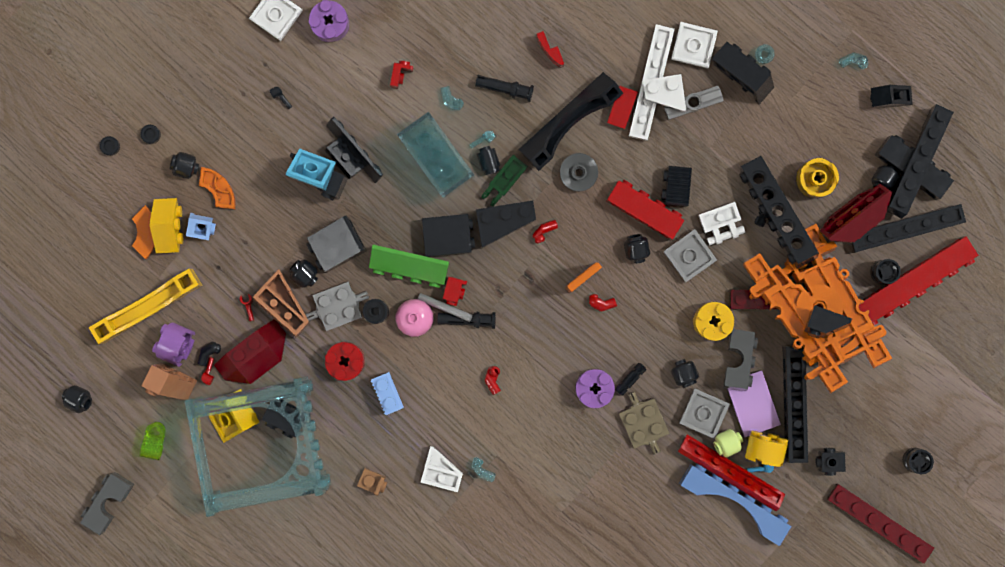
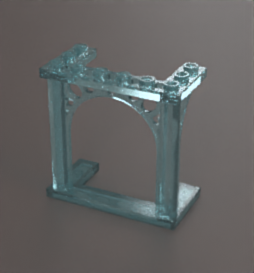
M308 376L293 379V382L204 399L201 396L185 400L206 517L214 516L221 511L315 494V496H319L329 489L331 485L330 475L326 474V470H324L322 458H318L317 451L320 450L319 440L314 437L316 423L315 420H311L310 412H313L311 400L308 401L307 396H310L311 391H313L312 380H308ZM284 399L281 407H276L275 402L280 403V400ZM289 401H295L297 404L296 410L291 414H287L285 412L286 404ZM252 407L269 408L284 416L291 424L297 439V453L290 470L279 480L267 485L221 493L220 490L213 491L199 417ZM300 412V415L298 416V420H300V422L295 423L294 416H296ZM300 435L304 436L303 441L299 440ZM302 453H306V454H307V455H305V458H306L309 462L301 460V454H302ZM297 465L306 466L309 469V475H300L296 471ZM293 474L299 481H295V479L289 481V476Z

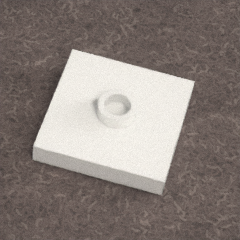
M262 0L249 19L282 41L303 10L290 0Z
M680 22L671 60L708 69L718 31Z

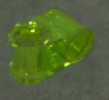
M154 422L146 428L140 449V457L160 460L166 428L161 422ZM155 427L157 428V431L160 432L156 436L154 435L155 433L152 431V429H154Z

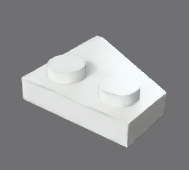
M681 74L643 80L645 99L647 101L687 112Z

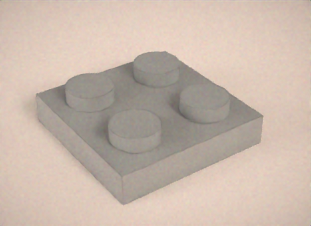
M695 229L663 251L685 283L717 261Z
M694 388L679 424L715 439L730 404Z

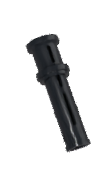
M481 75L477 76L475 87L509 94L514 99L518 97L526 99L527 102H531L534 90L533 85L529 87L521 85L517 81L510 83Z
M476 311L472 314L470 322L450 313L438 312L437 323L438 325H469L476 328L491 327L495 329L496 312L481 314Z

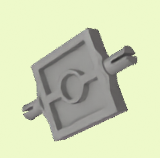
M349 281L312 295L316 304V310L306 313V317H309L307 318L308 321L319 317L326 331L362 318L359 302L369 299V295H367V291L356 295L352 291Z

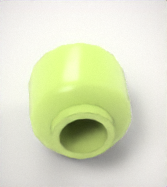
M727 429L716 435L713 444L720 456L730 457L741 451L743 438L739 432L735 433L732 429Z

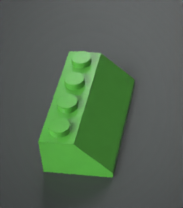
M373 245L369 268L373 269V273L384 275V272L392 273L391 277L403 280V276L411 278V282L421 284L422 280L429 282V286L440 288V285H445L450 263Z

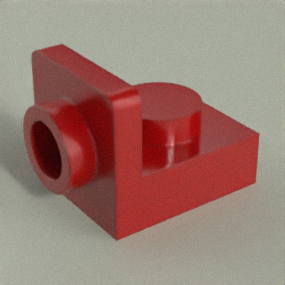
M394 62L390 82L391 88L398 89L399 84L403 85L404 73H401L402 70L413 72L414 68L410 66V62Z

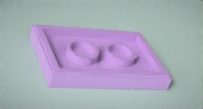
M762 370L750 374L753 376L752 387H748L747 391L727 389L744 437L750 436L751 430L762 432L781 425Z

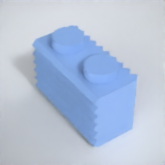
M389 372L371 380L385 415L404 408Z

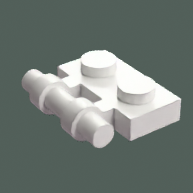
M735 202L698 215L704 233L709 231L713 233L712 237L707 238L709 246L715 243L717 245L721 244L729 238H738L740 234L745 233L743 226L736 228L734 223L741 220ZM726 225L729 226V231L719 232L718 228Z

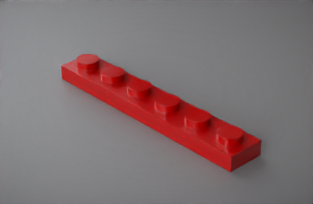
M688 434L684 437L678 450L679 453L777 512L780 509L785 497L783 492L724 456H720L716 451Z

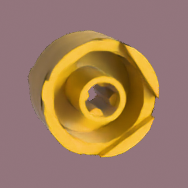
M816 158L806 162L799 168L796 176L799 190L803 195L810 198H821L832 193L839 181V174L835 165L823 158ZM820 176L821 180L815 181L814 177Z
M719 302L705 303L698 308L694 315V329L704 339L713 341L724 339L733 330V313L725 304ZM712 316L718 319V322L715 323L716 326L709 323L712 320Z
M751 430L745 458L754 462L756 460L762 462L761 464L781 467L784 463L788 440L779 438V435L768 433V435H762V432Z

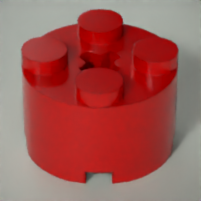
M337 343L328 350L325 356V366L333 378L341 381L351 380L359 376L363 371L365 355L362 349L354 343ZM343 356L350 359L348 366L341 364Z

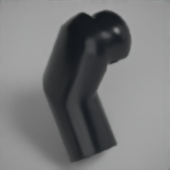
M210 342L203 346L197 364L206 366L210 355L220 353L221 345L216 344V342Z

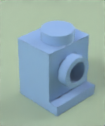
M190 213L186 236L209 240L210 234L214 235L216 224L212 223L213 218ZM198 224H204L205 227L201 228Z

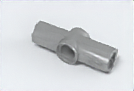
M715 86L686 96L687 112L664 106L668 120L723 102V97L719 86ZM696 98L699 104L695 108L690 107L688 100Z

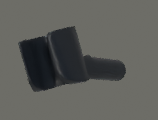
M279 87L269 90L273 99L280 97L288 109L292 108V105L287 101Z

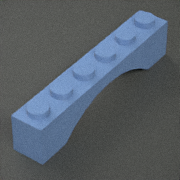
M690 464L679 482L681 486L696 495H720L738 502L751 514L760 534L778 546L781 545L792 527L787 524L788 519L780 514L777 517L771 514L772 509L764 504L761 507L754 503L756 500L747 494L743 497L738 493L739 489L729 484L727 487L722 484L723 479L717 475L709 476L705 473L707 469L699 464H696V466Z

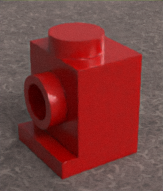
M448 276L443 295L446 304L457 306L459 299L463 300L465 289L462 288V285H467V281Z

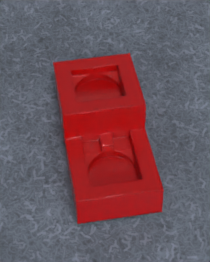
M544 31L537 33L536 38L544 53L559 68L564 67V61L558 46L550 49Z
M619 86L623 94L613 103L607 123L625 129L638 91Z

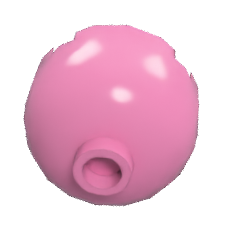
M409 299L398 307L395 321L398 329L403 334L410 337H419L426 334L431 328L433 312L431 307L424 301Z

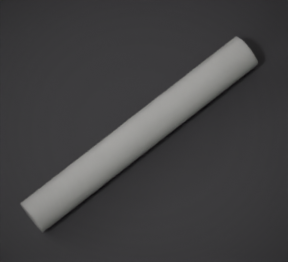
M420 293L418 297L419 300L424 301L428 305L468 322L472 319V314Z

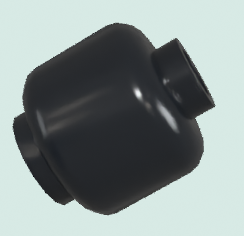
M178 152L176 155L173 154L169 169L172 170L174 176L190 179L192 174H197L199 164L196 163L194 155Z
M893 165L879 166L871 179L873 188L881 184L893 192L900 180V175L897 172V168Z
M634 234L627 237V240L624 242L626 258L634 261L636 264L645 262V258L650 255L648 239L642 236V234Z
M297 260L289 269L290 279L301 288H305L308 285L310 287L313 286L318 279L316 277L317 268L307 260Z
M685 359L675 362L676 367L672 368L671 373L676 385L686 388L696 384L699 373L694 362H686Z
M77 385L65 389L62 394L64 407L76 413L87 411L92 404L90 392Z

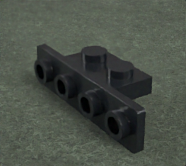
M335 117L331 118L327 127L337 140L326 147V153L336 162L348 179L364 170L373 182L377 183L383 176L380 167L371 161L368 153L360 148L356 139L344 129L343 124Z

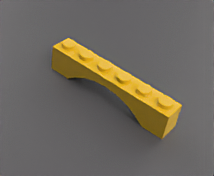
M189 268L140 300L90 326L89 329L97 343L104 344L203 285L195 271Z

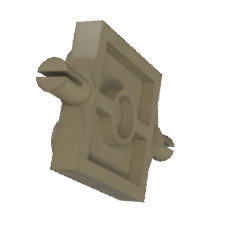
M632 392V395L631 393L628 394L632 405L627 410L620 412L619 415L634 449L642 445H650L653 455L661 452L656 441L670 433L655 398L639 402L635 392Z

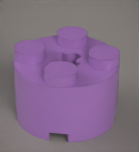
M323 0L316 4L310 12V27L320 40L334 42L341 40L347 34L349 18L345 9L339 3ZM332 18L333 23H332V24H330V23L327 24V23H326V20H327V19L330 20V19Z
M173 322L169 325L164 324L160 331L161 337L159 342L157 341L154 344L152 352L156 353L157 358L180 367L182 365L180 363L181 360H186L193 348L195 340L191 338L192 335H195V332Z
M589 369L578 377L575 384V392L578 399L584 405L590 408H600L611 401L614 396L615 386L612 378L606 372L599 369ZM593 383L600 387V390H597L595 394L590 390V387H593Z

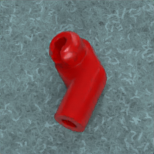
M556 220L541 224L532 236L535 239V243L538 244L545 241L543 234L558 229Z
M597 294L589 296L590 306L598 311L603 312L617 307L615 298L604 301L598 298Z

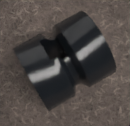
M891 259L878 260L870 269L873 281L881 285L896 282L901 274L899 264Z
M371 299L363 307V316L370 323H382L389 316L388 305L380 299Z
M916 447L908 449L902 459L903 465L907 470L920 475L930 472L934 464L931 453Z

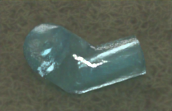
M851 53L839 59L842 68L852 63L857 64L860 69H865L869 65L868 58L858 53Z
M450 86L440 88L445 106L456 111L463 107V100L451 95Z

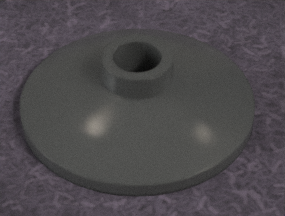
M575 153L563 161L560 168V177L567 188L573 191H585L595 184L598 178V167L589 155ZM577 169L582 171L581 176H576L575 171Z

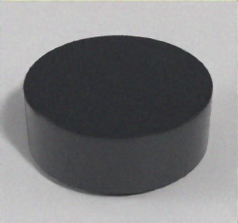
M149 124L142 128L140 135L144 142L155 144L159 141L161 132L159 128Z
M104 137L100 142V150L108 156L116 155L120 150V143L114 137Z

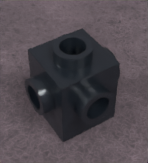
M824 448V451H818V456L815 458L816 468L824 472V475L834 476L836 472H846L845 452L836 451L835 448Z

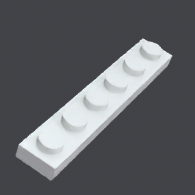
M655 25L629 137L648 140L657 103L645 99L643 80L663 77L674 33L673 28Z

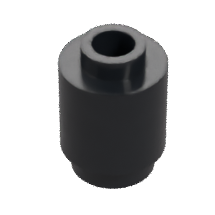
M490 146L480 148V153L477 154V157L485 175L500 171V162L495 148L491 149Z

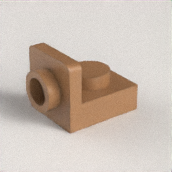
M364 468L357 486L378 496L379 492H384L388 482L384 481L386 476Z

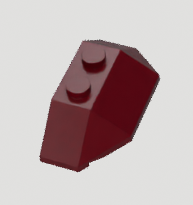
M879 184L875 188L858 194L828 217L824 226L820 229L821 234L830 241L855 242L860 239L865 233L884 220L892 195L891 191Z
M273 319L227 352L214 366L226 381L252 384L282 361L286 332Z

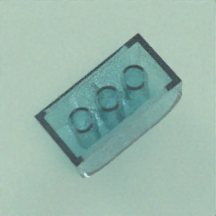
M429 112L397 134L443 200L475 178L473 172Z

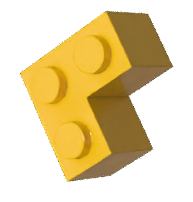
M177 198L154 199L149 225L156 253L179 252L180 244H183V233L179 232V217H182V206H178Z

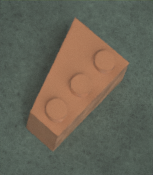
M278 269L253 296V300L290 334L297 338L309 325V321L281 271Z
M162 363L151 365L142 387L146 388V393L153 396L162 395L188 401L197 380Z

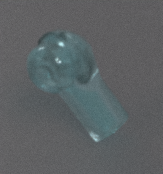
M475 457L473 462H471L473 471L478 477L493 482L496 474L482 468L483 460Z

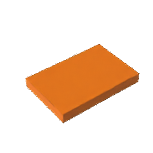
M598 262L594 263L566 285L565 289L569 293L573 292L599 271L602 266Z

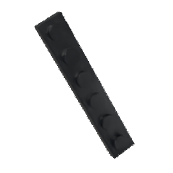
M962 204L874 227L860 239L851 242L853 251L856 253L966 223Z

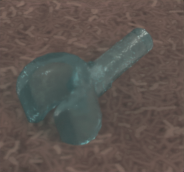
M486 131L479 139L469 145L471 148H474L484 140L491 143L496 138V135L492 131Z

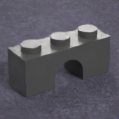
M733 329L730 333L728 351L739 353L742 357V365L737 368H726L723 388L747 391L748 387H752L753 376L750 375V369L755 366V357L752 354L753 349H757L758 338H755V332Z
M116 472L105 476L101 483L104 486L100 492L98 490L95 492L91 499L93 501L90 508L86 507L81 515L83 519L80 523L98 535L106 531L114 518L105 509L106 500L113 498L122 502L134 486V483Z

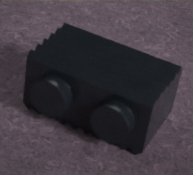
M668 166L667 170H664L663 181H666V189H662L661 200L664 201L665 205L689 206L692 168Z

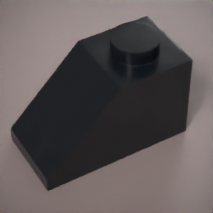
M890 84L871 88L870 100L872 107L885 108L913 105L911 86Z
M814 305L804 331L813 338H824L848 327L852 318Z

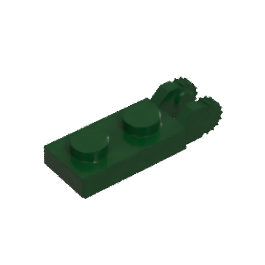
M512 155L489 183L490 186L482 194L481 198L483 200L487 198L494 188L499 192L491 201L490 205L494 207L501 197L505 196L528 166L515 155Z

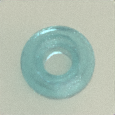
M767 44L759 46L755 52L757 61L762 64L771 62L775 55L774 49ZM762 51H766L768 53V56L766 58L762 57Z

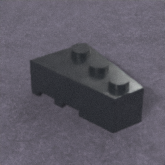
M726 42L712 58L714 66L729 79L735 80L740 84L744 92L749 91L752 93L759 105L774 89L771 71L764 65L762 67L759 66L751 55L748 54L746 56L743 54L742 49L734 43L731 45L729 42Z
M533 200L476 209L482 248L536 221Z

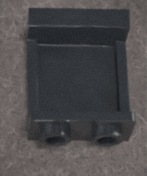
M468 214L422 218L426 257L472 253V249H475L474 237H470V230L473 229V220L468 217Z

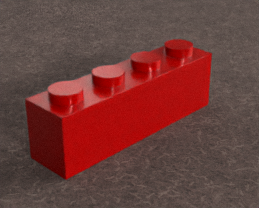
M619 180L606 202L669 240H673L685 221L681 218L682 214L674 209L669 211L665 208L666 205L657 199L654 202L648 198L650 196L643 190L638 192L632 188L633 185L626 180L621 182Z

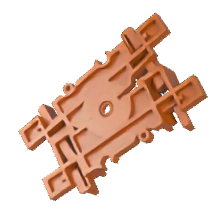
M814 224L805 229L819 252L818 258L811 261L814 267L806 268V264L797 269L795 264L791 265L787 258L783 269L779 265L770 268L760 253L744 262L743 266L756 283L750 288V299H757L762 296L765 300V305L770 304L769 310L773 308L779 309L780 315H777L776 319L781 320L790 335L797 338L793 342V347L800 349L803 346V354L805 356L802 359L806 360L809 366L817 362L819 363V367L804 376L805 380H812L819 376L829 392L833 393L848 383L838 365L865 352L874 369L890 361L892 357L882 339H880L887 333L882 325L874 327L868 316L869 310L866 312L859 310V305L863 304L864 301L857 297L850 282L846 281L849 271L842 269L839 272L840 265L835 257L823 259L822 256L834 251L837 245L833 241L827 243L817 224ZM789 276H793L795 284L791 281ZM802 283L805 284L809 292H807L804 289V287L801 285ZM821 304L824 309L852 318L848 327L824 338H813L804 331L810 312L814 305Z

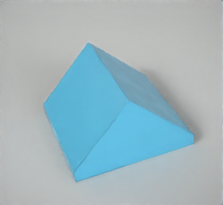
M299 149L286 175L326 191L336 162Z

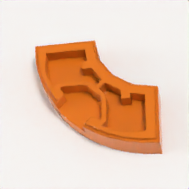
M201 167L199 186L208 189L215 199V207L235 209V196L228 181L216 171Z
M145 205L132 218L137 228V237L132 247L147 260L155 247L149 225L151 210Z

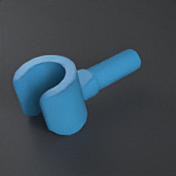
M765 464L763 467L747 468V471L750 473L759 471L771 473L774 470V466Z

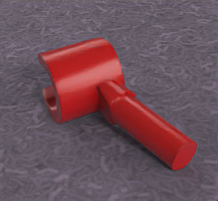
M248 294L249 301L244 302L241 295L240 302L247 309L249 321H253L254 318L251 310L253 298Z
M209 357L207 368L201 376L202 382L207 385H211L214 376L209 374L214 361L212 357Z

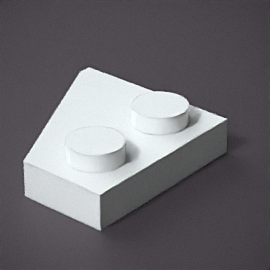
M430 446L421 483L458 492L463 473L438 450Z

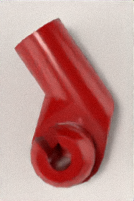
M491 366L487 370L484 379L493 395L501 391L496 383L500 374V369L497 366Z

